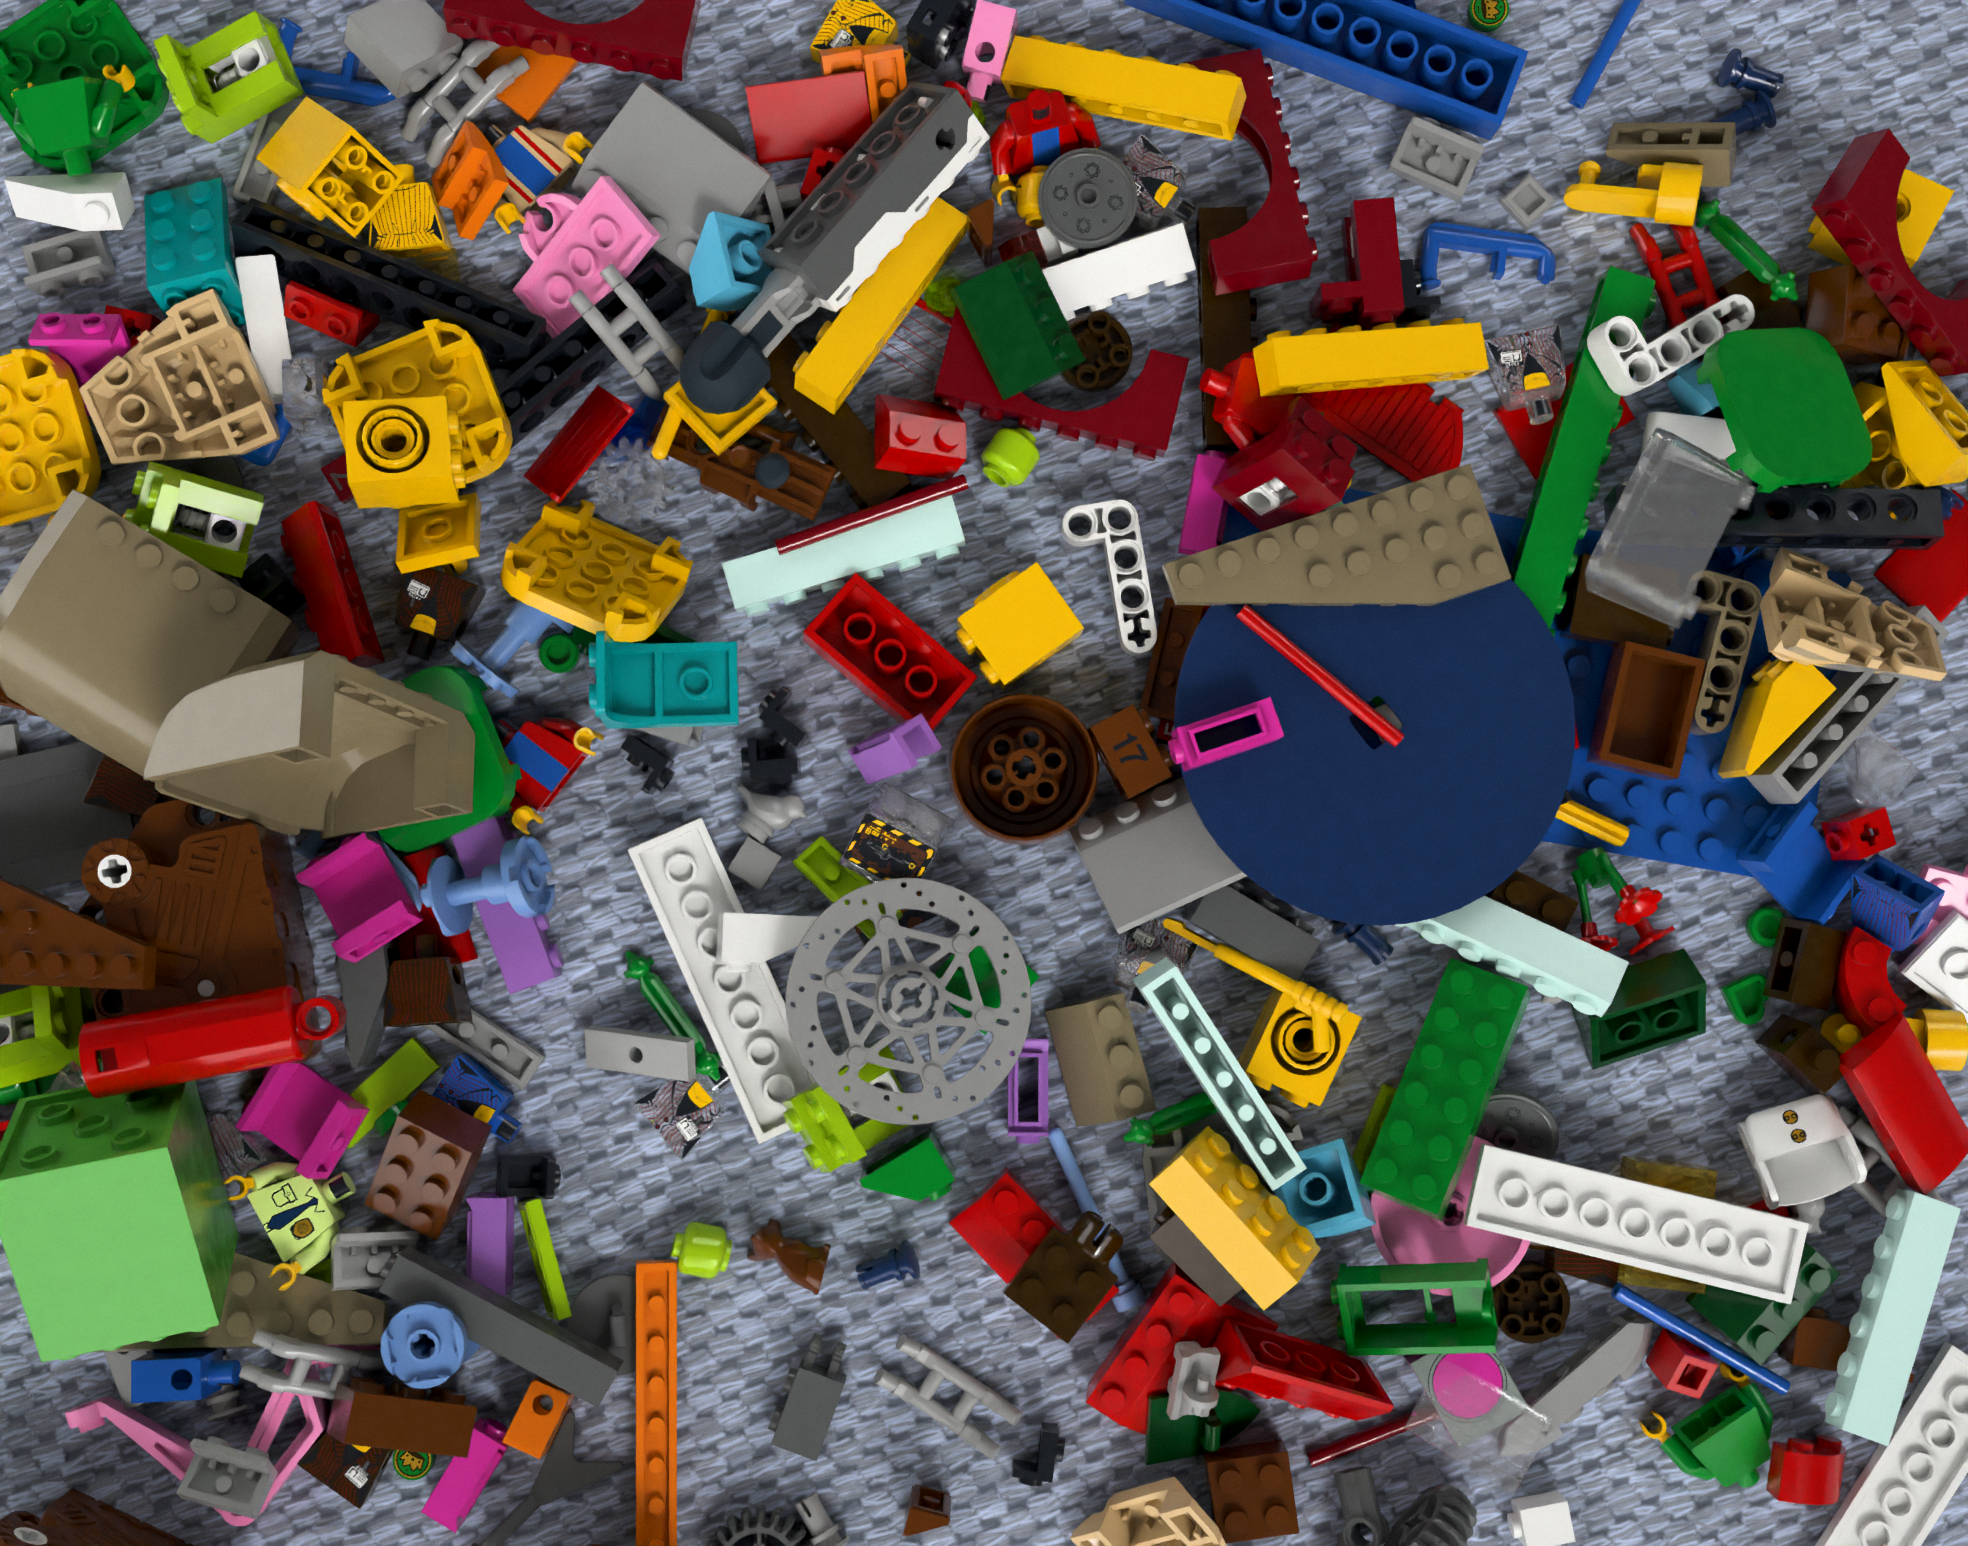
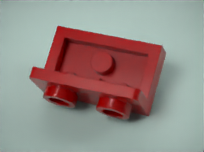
M290 281L286 285L285 317L355 348L379 324L380 316L294 281Z

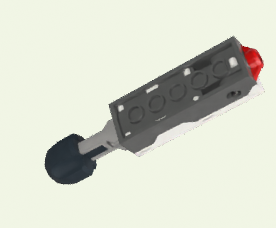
M910 81L757 252L772 271L765 279L762 291L732 325L721 321L710 322L689 346L681 361L680 384L687 398L703 412L719 415L738 411L750 403L771 379L770 362L767 357L793 327L811 316L818 307L837 312L839 308L845 306L851 300L853 292L860 284L876 272L878 264L890 250L896 248L903 241L904 234L912 225L927 214L930 205L941 192L947 190L954 183L956 175L963 167L978 156L980 148L990 137L971 111V96L962 85L955 81H945L942 86Z

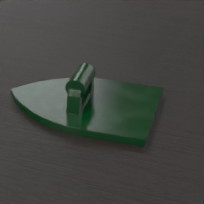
M1216 1387L1219 1392L1217 1406L1210 1409L1208 1417L1184 1415L1179 1419L1170 1420L1166 1413L1169 1393L1149 1396L1144 1462L1147 1466L1203 1454V1452L1217 1451L1221 1445L1242 1432L1261 1411L1243 1394L1231 1389Z

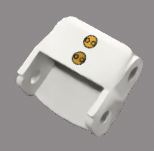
M1815 1094L1749 1115L1744 1122L1737 1124L1738 1132L1751 1162L1756 1182L1770 1210L1777 1209L1779 1206H1791L1818 1200L1841 1191L1854 1182L1859 1184L1866 1180L1867 1170L1863 1157L1829 1095Z

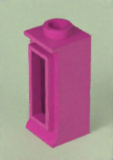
M1207 450L1205 455L1197 454L1178 553L1192 555L1220 546L1222 543L1229 503L1211 487L1229 456L1224 452Z
M1268 697L1178 727L1171 732L1173 740L1168 741V747L1176 765L1181 763L1185 772L1275 742L1284 737V733L1272 699ZM1255 714L1261 733L1200 753L1194 736L1195 733Z
M482 1418L477 1420L473 1428L468 1457H453L421 1510L423 1514L456 1533L464 1523L465 1517L473 1508L508 1449L509 1445L502 1442L508 1431L504 1424L488 1418L486 1421Z

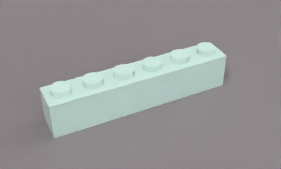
M952 495L783 555H779L777 547L723 562L722 567L735 609L738 613L746 611L747 617L768 612L770 610L768 604L784 600L785 605L803 602L808 599L806 593L822 589L823 594L840 591L845 582L849 581L855 573L866 582H871L884 577L883 570L898 566L899 572L921 566V559L934 555H936L937 560L952 558L959 555V548L966 545Z
M1486 896L1458 910L1436 918L1395 925L1413 929L1431 943H1443L1456 949L1465 959L1474 962H1484L1496 968V971L1506 978L1520 979L1527 982L1545 996H1557L1570 1002L1576 1010L1587 1015L1603 1016L1614 999L1629 963L1622 958Z
M1165 957L1132 979L1247 1157L1270 1189L1274 1191L1307 1169L1176 965Z
M1896 1188L1895 1194L1889 1199L1886 1206L1887 1220L1883 1233L1874 1244L1873 1252L1875 1259L1871 1272L1866 1275L1862 1283L1861 1292L1863 1298L1859 1311L1854 1314L1850 1322L1849 1332L1851 1336L1847 1349L1838 1360L1837 1372L1839 1375L1834 1391L1828 1395L1825 1402L1826 1417L1824 1422L1841 1430L1889 1446L1961 1208L1917 1192Z

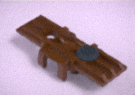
M667 402L646 444L651 449L670 407ZM683 419L681 420L667 456L701 470L699 483L704 490L715 495L721 492L737 499L741 507L753 512L758 507V503L755 502L757 495L812 521L815 520L837 469L794 451L793 448L797 438L796 433L789 430L782 432L758 422L746 433L772 444L768 454H761L734 442L718 456L713 450L705 453L699 452L696 444L699 435Z

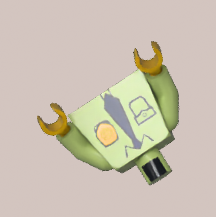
M274 1162L248 1172L245 1178L235 1175L223 1180L221 1185L231 1181H236L240 1185V1192L236 1196L226 1198L229 1201L245 1197L248 1189L254 1191L248 1194L247 1197L283 1263L274 1267L270 1272L269 1278L278 1271H285L289 1275V1282L282 1285L278 1290L284 1291L294 1283L297 1273H306L329 1254L331 1241L336 1234H340L338 1222L346 1217L339 1201L356 1192L353 1180L346 1172H342L329 1180L307 1179L295 1170L299 1163ZM290 1259L291 1264L284 1263Z

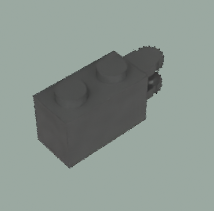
M814 1333L806 1358L801 1360L798 1370L790 1367L782 1391L789 1393L785 1407L782 1408L776 1405L768 1427L769 1430L775 1432L771 1445L815 1461L818 1459L847 1375L837 1372L847 1346L846 1344L838 1342L837 1346L834 1347L830 1357L829 1368L814 1363L815 1357L819 1354L823 1344V1336Z

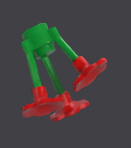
M1598 847L1588 850L1576 858L1575 863L1578 869L1571 872V876L1577 886L1583 923L1580 925L1582 938H1579L1580 940L1606 952L1610 951L1611 947L1618 945L1617 938L1598 935L1596 922H1592L1585 883L1591 884L1593 889L1610 884L1621 901L1619 910L1614 914L1615 920L1618 923L1625 922L1628 926L1633 925L1640 937L1636 946L1628 951L1630 955L1641 951L1675 930L1673 925L1665 929H1654L1647 918L1643 919V917H1648L1657 910V903L1660 902L1663 895L1659 890H1651L1649 887L1637 891L1633 885H1628L1612 864L1605 848Z

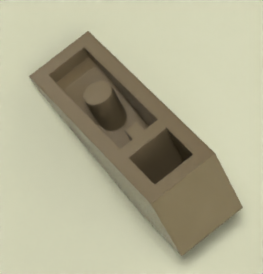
M1735 122L1613 123L1606 148V156L1638 168L1642 164L1663 166L1664 162L1704 165L1701 186L1730 187L1736 162Z

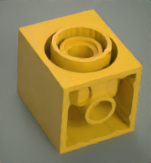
M307 96L255 157L279 178L276 181V185L304 210L319 221H323L325 217L354 238L405 178L393 164L352 126Z
M1905 169L1897 196L1896 219L1901 248L1906 262L1911 269L1921 255L1954 190ZM1816 215L1807 232L1814 234L1808 247L1843 265H1854Z
M446 396L342 402L347 479L359 509L459 502V488H466L465 469L460 449H463L462 430L458 420L457 410L449 409Z
M1036 562L1022 573L1013 571L981 593L973 602L975 606L957 618L959 630L956 631V637L969 655L976 652L983 661L979 664V670L993 688L999 684L1004 691L1079 638L1084 627Z
M1273 987L1238 1062L1253 1084L1270 1091L1272 1085L1280 1087L1279 1094L1305 1109L1309 1102L1320 1107L1362 1017L1347 1011L1341 1023H1337L1330 1018L1331 1051L1324 1053L1314 1052L1312 1017L1294 1007L1296 1001L1292 1000L1291 996ZM1305 1028L1306 1040L1302 1045L1294 1047L1293 1036L1295 1032Z

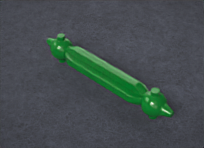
M1714 198L1712 202L1698 200L1696 210L1697 223L1695 225L1700 229L1704 225H1709L1711 234L1760 282L1770 284L1772 292L1770 298L1773 301H1777L1779 298L1797 300L1799 296L1795 289L1796 282L1794 279L1797 274L1792 270H1789L1787 274L1782 273L1779 263L1732 218L1720 214L1718 206L1721 203L1720 200Z
M630 950L625 953L628 962L627 970L623 972L625 978L632 977L639 980L640 991L672 1036L694 1038L696 1074L708 1075L713 1080L718 1081L721 1078L718 1070L721 1058L718 1052L714 1054L706 1050L705 1039L663 980L650 972L654 960L651 957L646 959L643 956H637Z
M1203 1092L1153 1113L1148 1121L1144 1119L1138 1120L1136 1117L1131 1118L1129 1121L1131 1124L1130 1130L1123 1136L1125 1142L1146 1143L1149 1147L1154 1143L1153 1135H1166L1217 1113L1218 1110L1206 1092Z

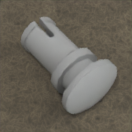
M227 1355L223 1356V1360H227ZM225 1385L217 1392L209 1395L210 1399L206 1400L207 1406L212 1405L214 1415L206 1417V1421L226 1420L245 1411L248 1408L247 1404L238 1407L236 1397L240 1396L239 1390L234 1391L233 1385Z
M817 1492L809 1495L810 1497H806L794 1505L812 1536L809 1539L812 1545L845 1546L851 1539L849 1535L840 1537L837 1532L840 1529L838 1523L833 1524Z

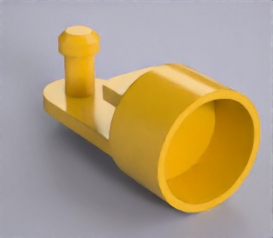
M1588 160L1579 165V183L1566 188L1564 203L1571 209L1583 212L1655 218L1654 223L1694 226L1704 165L1664 162L1663 166L1642 164L1638 169L1636 188L1595 184L1596 179L1600 176L1601 166L1595 161Z
M1918 1009L1913 1018L1905 1017L1934 1070L1961 1071L1963 1069L1968 1054V1026L1963 1012ZM1842 1013L1828 1016L1820 1026L1819 1032L1841 1054L1864 1039L1861 1036L1860 1030L1855 1025L1849 1024Z

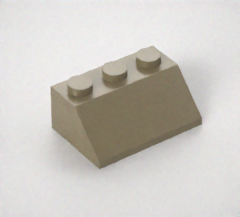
M1122 990L1045 1011L1076 1127L1119 1121L1156 1110L1126 997Z

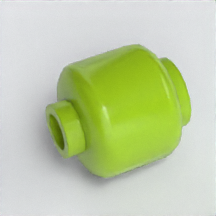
M1017 427L1016 430L1010 428L999 429L981 455L984 474L992 482L1004 488L1009 487V485L1017 486L1023 484L1040 459L1039 450L1035 446L1036 438L1029 431L1021 427Z
M692 1221L686 1226L684 1233H675L670 1256L677 1257L679 1272L705 1279H713L719 1271L725 1272L732 1250V1240L727 1239L726 1231L722 1227Z

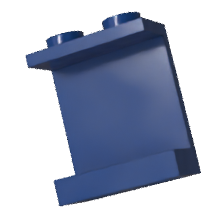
M1800 800L1798 804H1778L1738 861L1795 920L1824 925L1827 920L1833 917L1837 906L1851 889L1852 873L1866 863L1864 859L1832 861L1825 839L1810 824L1819 810L1809 800Z

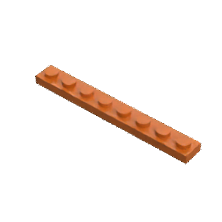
M677 1259L636 1261V1546H677Z

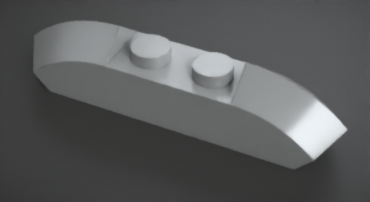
M1618 1315L1523 1397L1529 1410L1497 1428L1496 1440L1499 1456L1530 1453L1544 1448L1563 1435L1558 1428L1561 1424H1568L1578 1418L1583 1411L1582 1406L1593 1397H1600L1608 1392L1614 1384L1613 1380L1617 1376L1625 1382L1635 1372L1647 1353L1655 1322L1635 1316Z

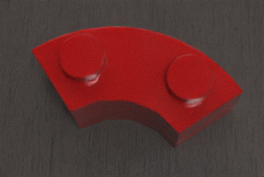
M1855 926L1843 931L1846 934L1832 992L1846 1021L1849 1024L1855 1025L1860 1030L1861 1036L1865 1038L1898 1013L1902 1014L1907 1005L1894 993L1888 981L1887 961L1892 948Z
M1817 1435L1816 1441L1798 1438H1788L1787 1443L1773 1441L1766 1490L1778 1501L1807 1505H1829L1838 1502L1846 1449L1842 1445V1440L1831 1436Z

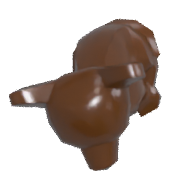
M769 1219L766 1226L759 1228L755 1234L751 1235L750 1240L753 1250L748 1253L747 1259L752 1261L775 1259L784 1274L791 1281L805 1289L811 1290L814 1295H818L831 1245L825 1243L822 1247L815 1248L803 1243L799 1239L783 1237L780 1223L777 1220Z

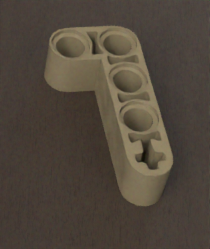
M1701 570L1683 577L1678 582L1681 584V596L1678 604L1686 610L1708 616L1697 657L1706 660L1689 731L1694 735L1717 733L1728 726L1762 600L1760 590L1751 582L1713 571ZM1694 581L1704 586L1705 597L1703 600H1699L1693 595L1692 584ZM1733 592L1738 593L1743 599L1741 611L1732 606L1731 595ZM1723 630L1728 631L1732 635L1733 645L1730 650L1721 643L1720 636ZM1713 668L1722 673L1723 683L1720 688L1715 687L1711 683L1710 673ZM1713 697H1717L1718 700L1713 701ZM1702 710H1706V715L1711 717L1710 723H1707V718L1701 716Z

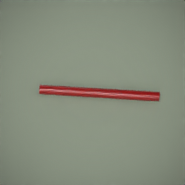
M1247 604L1235 616L1392 746L1396 747L1404 738L1405 734Z

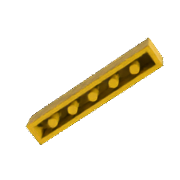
M1031 35L1029 38L1014 36L1000 78L1010 98L1026 100L1028 94L1037 89L1045 90L1047 93L1061 91L1066 103L1075 102L1092 114L1230 141L1233 140L1246 100L1242 79L1229 71L1218 70L1214 73L1199 70L1194 65L1188 63H1180L1177 66L1165 64L1150 56H1142L1140 59L1124 56L1122 53L1112 49H1104L1101 52L1087 49L1075 42H1067L1065 45L1058 44L1037 35Z
M939 197L934 200L927 214L917 220L904 234L903 241L896 248L891 249L878 264L876 272L862 282L857 291L853 292L851 300L845 306L839 308L838 311L840 313L832 323L827 320L823 324L815 339L818 343L811 353L804 351L793 367V372H795L794 389L833 415L836 413L965 236L967 231V216Z
M1464 318L1449 319L1437 326H1431L1429 320L1417 321L1408 324L1406 328H1397L1396 323H1385L1377 325L1368 331H1362L1360 325L1341 328L1337 333L1328 334L1326 328H1316L1305 331L1300 336H1292L1291 331L1285 330L1268 334L1267 341L1253 348L1261 397L1463 380L1489 369L1481 322L1464 323Z

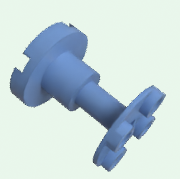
M519 600L502 618L507 626L481 656L459 640L454 642L455 645L450 650L463 663L468 666L471 665L479 671L478 676L496 691L499 689L511 699L515 694L518 695L520 690L500 671L524 642L528 641L533 645L552 622L569 634L575 627V625L524 604Z
M526 836L506 841L501 851L500 863L487 865L483 868L480 876L468 879L462 867L455 859L447 855L432 859L428 869L427 883L422 884L420 895L423 904L428 908H432L440 929L445 936L448 937L466 932L472 921L473 902L487 899L493 905L510 902L513 909L525 918L546 914L551 910L555 898V885L547 886L545 873L552 871V867L546 851L537 839L533 837L525 839Z
M420 1301L403 1308L391 1319L381 1338V1356L386 1369L392 1375L396 1374L399 1379L406 1381L404 1384L418 1389L432 1388L444 1383L460 1368L462 1363L467 1361L481 1347L480 1344L468 1339L463 1321L451 1308L433 1301Z

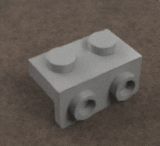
M1412 116L1387 171L1459 202L1463 197L1477 162L1483 155L1485 147L1478 144L1477 139L1467 133L1458 132L1455 134L1441 128V124L1432 118Z
M76 230L22 246L30 275L23 278L25 286L40 296H59L66 292V288L79 284L83 286L96 285L103 282L104 277L116 274L104 231Z
M406 1225L387 1226L383 1228L384 1232L368 1233L367 1227L354 1226L343 1228L342 1233L336 1234L331 1241V1291L380 1289L386 1279L380 1274L389 1257L393 1253L396 1255L400 1254L408 1246L416 1249V1243L420 1240V1232L408 1231V1226Z
M208 1437L207 1441L193 1438L189 1447L195 1455L176 1494L184 1500L257 1520L278 1473L269 1460V1454L254 1447H246L245 1451L231 1448L232 1445L229 1442L217 1437Z

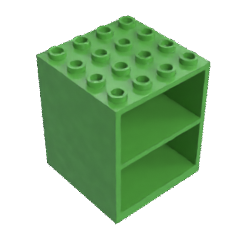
M195 1081L101 1099L94 1098L87 1086L19 1099L0 1142V1238L42 1363L57 1359L62 1361L70 1360L80 1354L99 1350L113 1351L124 1345L142 1341L156 1342L167 1336L189 1331L195 1333L203 1332L213 1326L220 1325L239 1234L230 1202L226 1199L228 1195L225 1184L221 1185L223 1177Z

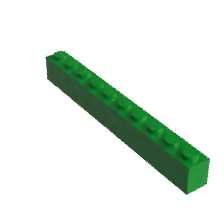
M1612 266L1599 278L1573 361V369L1551 433L1509 571L1511 580L1533 603L1546 622L1553 637H1555V629H1552L1551 625L1554 615L1560 614L1567 597V592L1562 591L1566 576L1571 577L1578 561V554L1573 553L1577 539L1582 540L1589 525L1590 518L1585 516L1589 502H1594L1600 488L1601 480L1596 479L1599 466L1605 465L1611 452L1612 443L1607 442L1611 428L1615 429L1623 412V406L1619 405L1621 396L1614 393L1605 381L1588 350L1587 338L1594 328L1611 318L1626 316L1637 325L1645 340L1646 333L1641 331L1644 318L1648 319L1657 299V296L1652 295L1656 280ZM1609 332L1610 341L1617 345L1615 336ZM1629 368V374L1633 379L1634 370Z

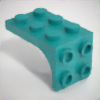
M222 178L199 181L194 184L144 195L146 283L148 290L166 318L168 317L166 312L175 304L214 289L226 306L234 325L237 327L246 325L242 294L231 255L228 194Z
M596 631V642L589 643L590 668H594L596 684H589L590 709H595V716L600 717L607 729L739 725L737 641L643 644L616 642L607 635L606 631Z

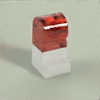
M1044 226L1028 232L1027 235L1018 236L1002 243L998 247L1002 262L1033 251L1040 267L1043 268L1076 257L1078 248L1062 243Z

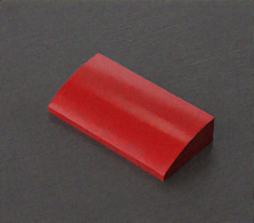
M1898 1013L1839 1056V1070L1904 1183L1922 1195H1927L1943 1182L1967 1155L1968 1128L1905 1016Z

